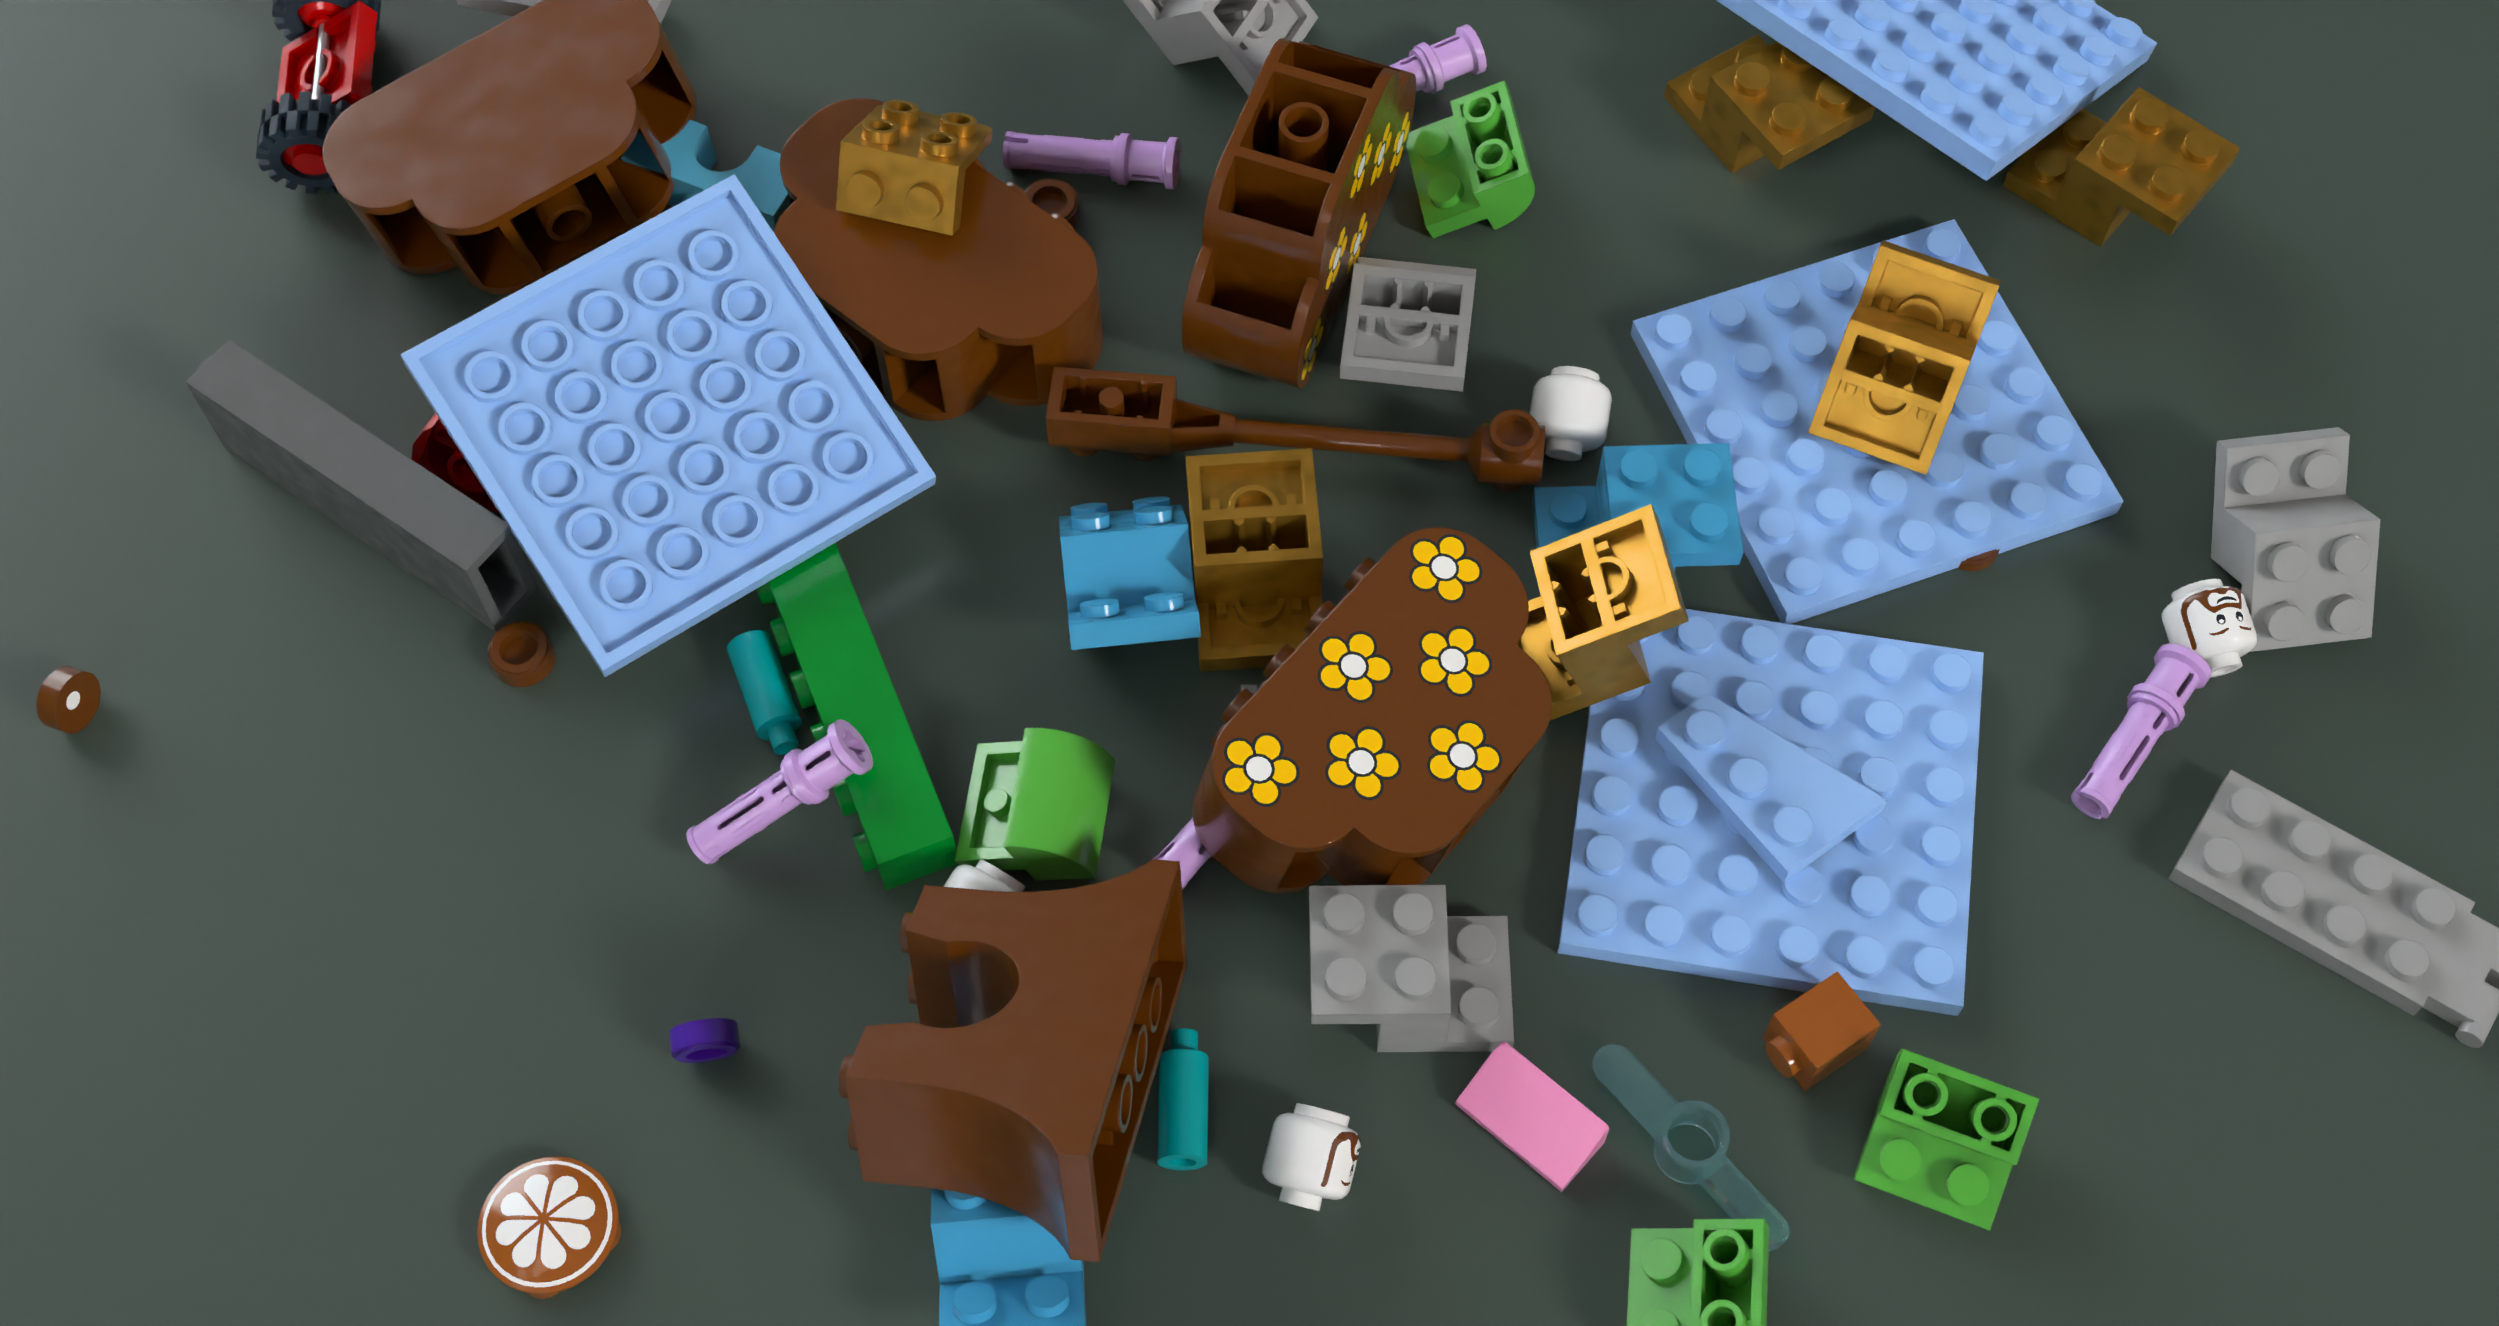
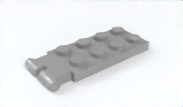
M2233 770L2229 771L2168 880L2412 1016L2421 1008L2428 1010L2458 1027L2455 1036L2461 1043L2472 1048L2482 1047L2499 1013V989L2494 987H2499V928L2471 913L2476 902Z

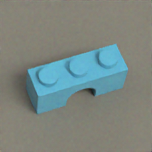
M689 120L687 125L675 137L662 144L671 164V179L674 183L672 195L667 203L669 206L674 207L733 174L736 175L773 232L780 216L791 205L780 173V153L757 145L747 161L741 166L729 171H712L711 169L717 162L708 128L706 125L693 120ZM639 132L621 157L622 161L665 175Z

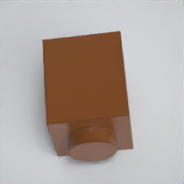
M1837 971L1773 1014L1763 1040L1766 1042L1765 1049L1775 1068L1787 1078L1793 1076L1803 1090L1807 1091L1868 1049L1881 1024Z

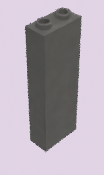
M229 339L213 356L203 360L196 372L185 382L226 450L495 632L538 589V585L519 543L504 520L234 341Z

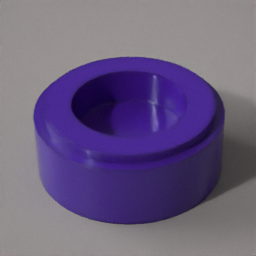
M700 1019L677 1025L669 1031L671 1056L683 1063H702L720 1060L735 1054L740 1048L738 1023L733 1019Z

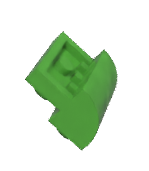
M1505 80L1450 101L1453 116L1409 133L1406 144L1425 226L1432 238L1484 219H1488L1493 229L1496 230L1519 217L1532 202L1535 193L1534 181L1511 94Z
M1025 728L1022 741L978 743L955 861L959 865L964 864L976 867L979 860L982 859L1000 870L1025 869L1036 881L1096 878L1116 760L1103 747L1089 739L1069 732L1047 728Z
M1900 1049L1890 1068L1874 1109L1875 1116L1853 1179L1990 1231L2012 1166H2017L2039 1098L1914 1052Z
M1694 1219L1693 1228L1632 1229L1627 1326H1767L1769 1225L1766 1220Z

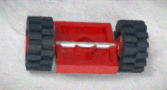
M273 0L272 17H275L274 24L278 30L285 29L284 37L290 40L291 43L282 48L277 100H270L266 104V110L262 109L260 114L256 159H259L258 166L262 171L269 170V178L274 182L285 178L286 188L295 190L298 184L306 186L305 193L316 194L317 187H323L326 194L337 192V188L324 165L323 144L327 132L337 117L352 104L372 94L373 57L377 47L375 38L377 31H379L381 0Z

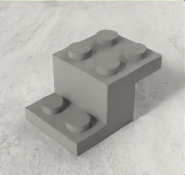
M1123 0L1173 65L1219 57L1248 96L1276 41L1280 38L1297 43L1303 41L1319 18L1306 0Z
M1358 257V263H1354L1340 363V379L1463 392L1476 269Z
M2339 427L2217 441L2211 559L2242 584L2241 592L2244 595L2257 634V644L2249 652L2372 638L2381 519L2346 495L2350 434Z
M1446 885L1309 886L1311 1024H1376L1377 1052L1493 1051L1501 1041H1505L1513 1047L1514 1027L1508 916H1447Z

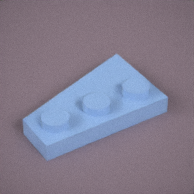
M1709 693L1700 697L1657 728L1655 740L1783 883L1882 812L1888 801L1886 798Z

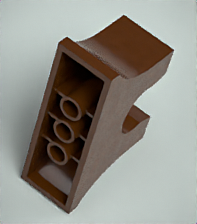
M1153 859L1127 874L1107 881L1053 891L1005 892L924 885L914 911L905 913L900 928V948L903 953H909L911 971L908 979V999L911 1004H917L920 1024L908 1022L865 1026L854 1055L847 1054L840 1068L839 1093L842 1098L849 1100L851 1111L848 1143L851 1150L858 1151L862 1179L867 1182L955 1191L999 1203L1029 1217L1044 1227L1064 1247L1071 1260L1100 1263L1188 964L1180 861Z

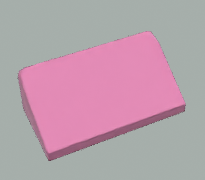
M1501 1041L1455 1102L1456 1106L1560 1192L1569 1185L1605 1143L1609 1132V1126L1505 1041Z

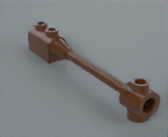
M1056 366L1053 367L1046 413L1049 446L1069 448L1072 453L1078 456H1091L1101 450L1125 452L1138 461H1151L1159 455L1172 456L1175 452L1234 446L1235 443L1300 449L1312 448V450L1467 462L1478 482L1492 483L1497 489L1505 492L1516 491L1522 486L1540 487L1545 445V425H1538L1535 418L1529 413L1516 409L1503 411L1495 416L1492 421L1483 420L1469 438L1237 419L1236 415L1177 399L1176 376Z

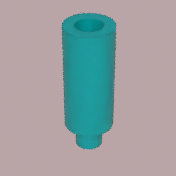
M753 630L736 636L727 645V653L756 735L762 740H770L775 754H787L799 746L795 731L800 727L802 720L771 635L763 630Z
M1180 1028L1171 1032V1050L1163 1052L1159 1059L1157 1164L1172 1170H1195L1207 1165L1209 1056L1202 1051H1198V1032L1193 1029Z

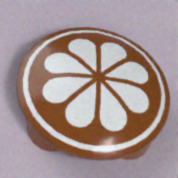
M567 1157L535 1159L507 1173L488 1194L481 1209L477 1227L479 1249L489 1270L507 1286L528 1293L531 1297L538 1299L551 1298L558 1292L572 1288L586 1280L603 1264L621 1237L617 1201L607 1181L591 1166Z

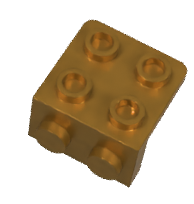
M903 100L884 102L883 105L877 106L840 142L836 210L953 236L960 228L965 170L991 143L992 128L987 125L978 124L976 118L964 113L950 112L936 115L919 111V107L912 102Z

